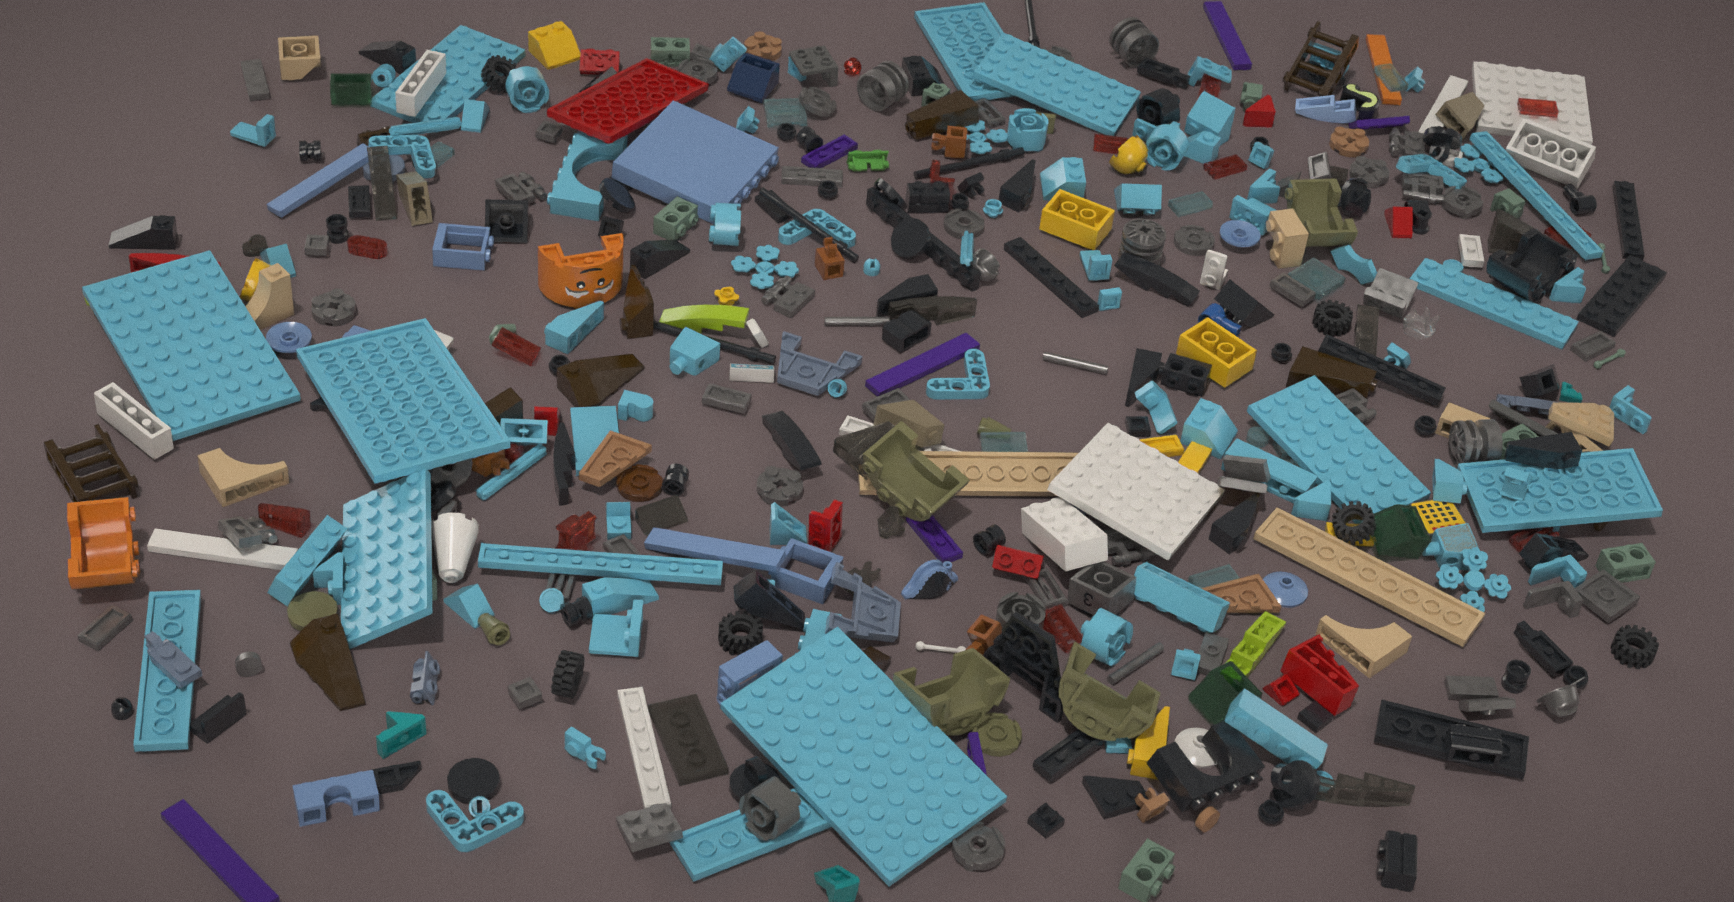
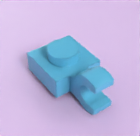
M572 726L565 732V750L570 755L578 757L584 762L586 761L587 765L593 769L597 768V760L594 758L597 757L603 761L606 759L605 750L592 745L591 738Z

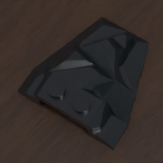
M1015 612L1002 628V633L994 639V644L986 650L984 657L1005 675L1009 676L1014 672L1042 692L1039 710L1056 723H1059L1063 716V705L1061 698H1059L1061 674L1055 637L1040 628L1038 624L1029 621L1026 616Z

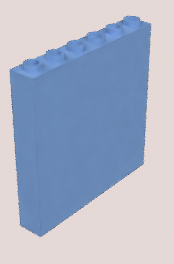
M673 100L613 162L611 178L668 204L677 196L698 205L699 218L713 224L714 221H710L711 205H715V202L740 204L743 199H747L750 191L753 188H757L760 180L763 177L765 178L769 170L777 165L779 161V156H777L779 147Z

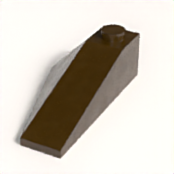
M631 265L623 306V318L619 320L620 329L625 331L627 339L653 336L654 301L648 286H645L644 279H641L638 269L635 265Z
M633 354L575 360L557 368V389L574 407H598L605 402L607 396L610 394L614 395L618 391V387L623 383L630 382L644 370V365Z
M338 613L313 619L290 641V647L296 664L309 674V678L313 683L316 682L323 689L325 696L340 712L365 706V699Z

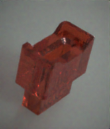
M587 511L580 517L572 514L557 524L555 529L559 530V540L555 549L587 551V543L596 538L594 532L597 517L590 511Z

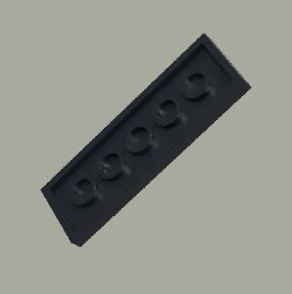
M1629 255L1578 313L1576 320L1615 337L1665 279L1667 272L1642 261L1640 258Z
M1381 699L1374 742L1446 760L1445 737L1450 724H1464L1475 728L1487 727L1491 730L1501 731L1503 752L1498 766L1489 767L1461 762L1456 763L1519 779L1524 778L1529 736Z

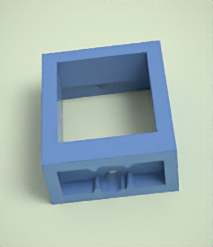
M439 223L432 249L433 266L485 270L486 262H490L491 249L494 246V236H490V227ZM447 244L482 246L481 251L446 249Z
M791 538L788 544L780 549L785 550L786 558L778 572L768 571V574L771 575L772 580H775L776 588L824 604L835 584L831 583L833 567L836 562L843 565L844 557ZM792 558L823 569L824 572L817 581L785 568Z
M766 640L720 665L716 697L718 704L720 705L723 701L781 664L783 655ZM757 674V676H755V677L751 678L750 680H748V681L742 683L741 685H739V683H741V682H743L744 680H746V679L752 677L753 675Z

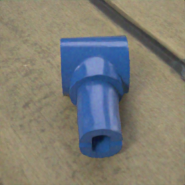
M1216 303L1210 304L1198 316V323L1208 317L1235 336L1239 335L1242 328L1241 325L1227 319L1224 309Z

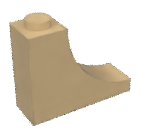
M279 263L259 271L257 288L251 300L245 306L260 330L294 315L290 274Z
M220 448L197 455L200 474L222 507L289 484L288 466L284 461L265 465L247 464L229 457Z
M1327 615L1320 619L1315 636L1320 634L1325 644L1369 679L1406 654L1412 636L1395 622L1381 628L1360 629L1341 624Z

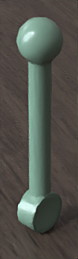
M1599 243L1598 246L1604 251L1605 244ZM1603 252L1601 256L1603 264L1601 271L1604 274H1608L1610 267L1607 266L1605 252Z
M1618 349L1617 353L1602 361H1595L1594 367L1600 369L1603 364L1617 357H1624L1626 351Z

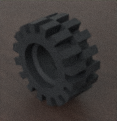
M494 55L491 56L481 71L483 83L487 82L486 86H491L493 91L497 89L498 93H501L502 90L504 93H507L506 80L509 72L512 69H517L516 63L512 64L510 58L506 60V56L500 58V55H496V57ZM495 71L501 72L505 77L498 75Z
M1324 300L1318 303L1315 308L1312 320L1313 327L1318 328L1317 331L1319 333L1323 331V335L1328 333L1332 337L1335 334L1337 337H1340L1341 334L1345 335L1349 332L1353 311L1350 310L1349 306L1345 307L1343 302L1338 304L1339 301L1337 300L1334 303L1332 300H1328L1326 303Z
M1349 501L1348 506L1343 503L1341 504L1342 509L1339 507L1335 509L1336 513L1333 512L1332 524L1338 539L1346 543L1350 541L1351 545H1355V541H1359L1360 545L1363 544V539L1368 541L1370 536L1375 534V517L1372 508H1368V504L1364 503L1362 505L1361 501H1357L1356 505H1354L1353 501ZM1351 520L1363 521L1357 526H1346V523Z
M735 611V615L730 612L719 623V646H723V651L725 652L729 650L730 655H734L736 652L738 653L737 656L762 643L763 623H761L759 617L755 619L754 615L748 616L747 611H744L743 614H740V611ZM742 631L748 633V635L738 636L733 633Z
M1626 625L1625 628L1622 626L1619 628V631L1617 630L1611 644V654H1615V660L1620 659V664L1624 665V663H1627L1628 668H1632L1634 665L1635 669H1640L1641 666L1644 669L1652 664L1659 642H1656V636L1652 637L1653 633L1651 631L1645 632L1646 628L1642 627L1640 630L1638 625H1633L1632 628L1630 625ZM1630 645L1637 646L1640 649L1633 648Z
M567 650L561 651L556 661V668L553 671L552 694L571 699L576 696L579 684L582 681L581 676H583L584 654Z

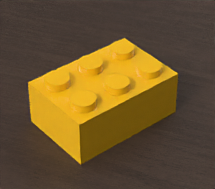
M1059 189L1042 209L1039 229L1087 249L1096 250L1112 229L1115 210Z
M1208 317L1180 334L1176 351L1177 355L1211 364L1210 378L1224 388L1253 369L1257 353L1255 348Z

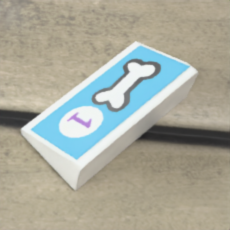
M730 363L729 381L774 383V366Z

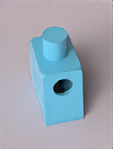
M685 327L670 347V370L676 375L682 371L691 375H698L719 361L720 343Z

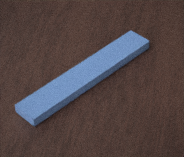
M362 143L267 203L268 210L282 218L376 158V150Z
M653 527L644 542L645 549L705 560L723 561V563L772 572H778L786 558L785 550Z

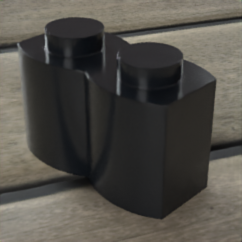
M909 310L902 313L898 319L885 323L882 329V340L899 352H905L915 343H920L930 336L932 323L914 310Z

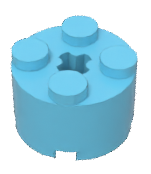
M523 66L512 69L509 72L505 85L511 103L519 111L524 113L536 112L541 109L540 107L544 103H547L549 88L538 68Z
M1023 108L1014 111V114L1009 116L1007 141L1013 146L1012 149L1023 147L1024 151L1043 150L1046 142L1048 118L1043 113L1041 115L1037 114L1034 109Z
M1175 123L1157 126L1145 143L1148 149L1146 160L1153 167L1156 165L1162 167L1161 170L1168 171L1176 168L1189 147L1187 136Z
M715 202V205H711L710 221L714 222L713 226L710 225L709 242H713L714 245H739V240L737 239L738 234H740L741 204Z
M1099 608L1090 621L1086 620L1082 625L1081 633L1084 635L1081 645L1096 654L1094 659L1114 666L1122 659L1126 652L1122 650L1125 643L1130 644L1133 625L1126 619L1103 608Z

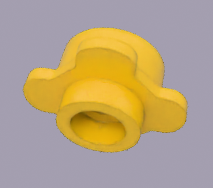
M724 287L714 292V295L718 297L720 305L732 306L735 301L739 300V295L734 292L733 287Z

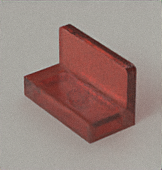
M932 160L929 183L942 181L948 183L949 186H953L955 178L939 177L940 160Z

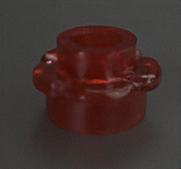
M855 57L846 60L843 65L845 68L844 72L847 75L856 76L862 69L860 61Z
M513 443L510 445V448L505 450V458L508 459L509 464L524 455V447Z

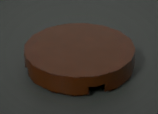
M636 464L617 475L616 488L623 498L632 502L651 501L662 492L663 478L655 468Z

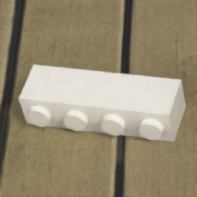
M426 50L395 92L396 113L416 117L446 75L445 53Z
M114 382L94 392L97 414L154 460L174 449L171 428Z

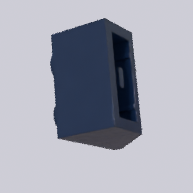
M745 52L735 64L727 91L754 101L763 102L779 83L780 63Z

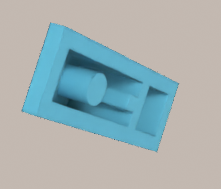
M598 301L557 316L545 327V345L568 354L604 319V302Z
M604 577L582 584V596L587 597L593 615H612L631 609L633 607V600H643V605L659 600V595L649 580Z

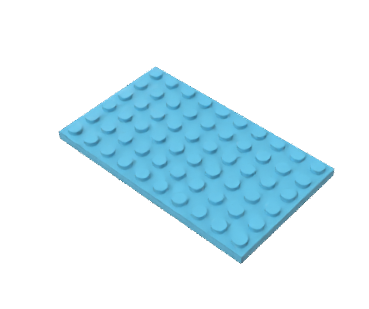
M210 250L82 287L83 295L149 409L171 428L173 441L301 401L300 393Z
M426 318L296 349L297 358L374 484L402 476H409L414 472H421L425 468L431 470L436 467L454 464L459 461L510 448V439Z
M838 626L720 704V709L889 887L1007 800V795L938 726L934 727L894 685V682Z

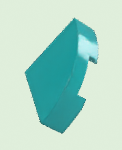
M1562 382L1559 400L1568 403H1582V394L1572 388L1573 385Z

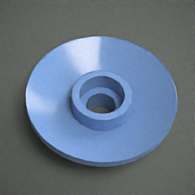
M1231 220L1225 222L1220 227L1221 238L1228 244L1236 247H1251L1260 240L1261 235L1258 228L1246 221Z
M283 322L269 329L266 334V340L275 351L293 353L298 348L307 347L312 340V334L310 329L304 324Z
M1273 572L1263 579L1282 607H1297L1307 599L1308 588L1305 582L1294 574Z

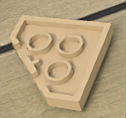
M1553 403L1551 405L1548 419L1604 445H1611L1614 440V412L1608 406L1595 403Z

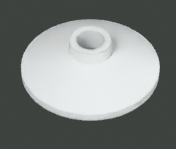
M1188 728L1180 732L1175 741L1189 761L1196 768H1210L1217 765L1218 763L1201 741L1208 730Z

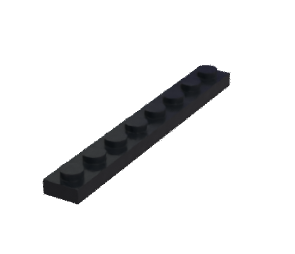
M874 186L867 189L866 206L894 229L904 219L912 218ZM929 231L931 240L924 253L970 291L978 290L981 273L971 264L969 267H966V264H961L960 256Z

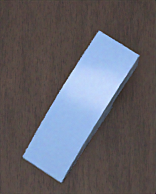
M1335 95L1296 99L1295 112L1302 116L1330 123H1351L1356 121L1355 99L1335 101Z

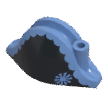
M930 560L922 564L902 590L901 595L903 598L929 599L945 594L958 581V576L952 571V563L949 561L942 563L940 560Z

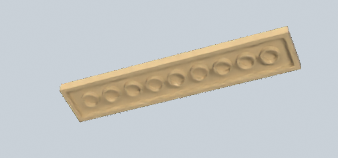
M858 450L859 495H877V490L862 468L865 450ZM920 451L944 473L953 465L970 480L955 496H1057L1047 490L1049 484L1078 454L1056 452Z
M1276 508L1255 532L1254 540L1462 647L1484 619V612L1279 508Z

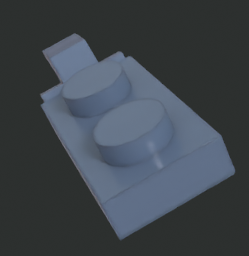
M1501 394L1496 396L1497 402L1509 408L1516 406L1517 411L1523 412L1537 409L1539 414L1549 415V409L1553 403H1559Z
M153 631L144 636L146 647L148 648L147 653L150 656L151 662L179 688H183L202 676V670L174 643L168 639L162 641L160 636Z

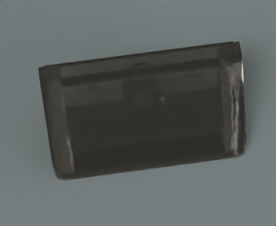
M678 495L638 507L635 510V521L645 536L650 534L653 527L667 529L688 522Z

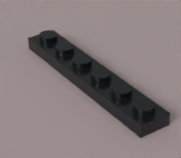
M1614 181L1612 189L1622 259H1627L1631 255L1643 261L1645 254L1634 183Z
M1022 237L1004 243V251L1081 318L1098 312V303Z
M1328 334L1325 335L1318 350L1319 352L1377 371L1376 379L1438 406L1446 389L1444 386Z

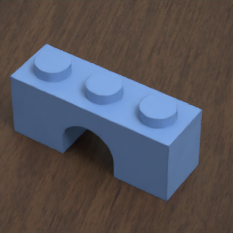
M373 770L292 785L300 827L326 822L327 807L337 802L348 804L352 809L353 816L380 811L379 793Z

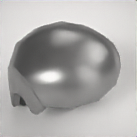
M984 248L978 249L973 254V261L970 264L981 273L980 280L985 282L993 280L999 274L997 270L1000 267L996 257Z

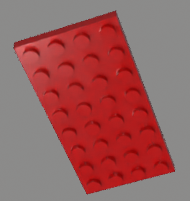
M646 58L548 108L547 117L568 125L572 129L582 131L588 136L598 138L604 143L611 144L655 120L673 100L684 104L707 92L709 84Z

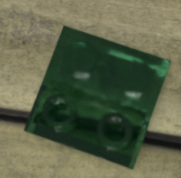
M331 73V105H372V74Z
M1396 504L1374 513L1376 530H1374L1375 534L1371 537L1379 555L1418 559L1430 544V536L1416 506Z
M1229 661L1212 669L1188 695V699L1212 725H1215L1225 720L1231 702L1244 688L1260 699L1262 692L1232 661Z

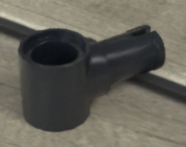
M1567 184L1564 187L1563 194L1570 199V209L1574 215L1591 213L1596 210L1597 201L1593 195H1585L1579 192L1573 184Z

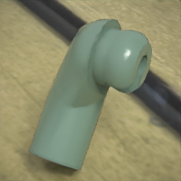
M515 324L496 325L489 335L491 345L500 347L503 344L501 341L504 340V335L515 334Z

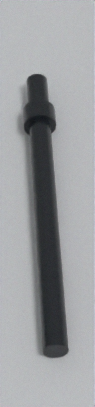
M1024 0L1029 30L1028 42L1039 47L1040 41L1036 33L1032 0Z
M1023 147L1012 150L1007 148L999 150L998 153L914 171V178L920 179L999 160L1002 162L1008 161L1012 157L1024 155Z
M764 187L760 189L759 194L819 238L824 240V238L832 237ZM832 237L833 244H837L841 255L843 254L854 263L859 259V255L850 250L846 243Z
M653 321L654 330L679 336L683 330L679 327ZM706 336L719 342L720 349L748 356L750 360H761L772 364L776 361V355L762 352L759 348L752 346L748 348Z

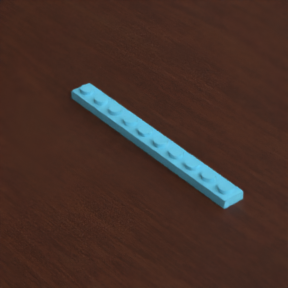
M1487 131L1471 134L1470 141L1493 163L1498 171L1517 188L1521 195L1541 213L1544 219L1564 237L1568 244L1583 259L1601 258L1604 251Z
M481 543L478 568L721 585L723 561Z

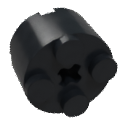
M1165 88L1145 94L1137 101V117L1154 126L1170 125L1173 121L1179 123L1180 98L1177 94H1173Z

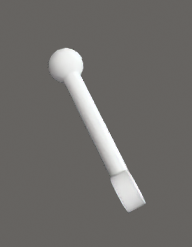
M922 641L917 642L915 645L919 651L928 649L958 653L966 650L963 646L950 648L927 645Z

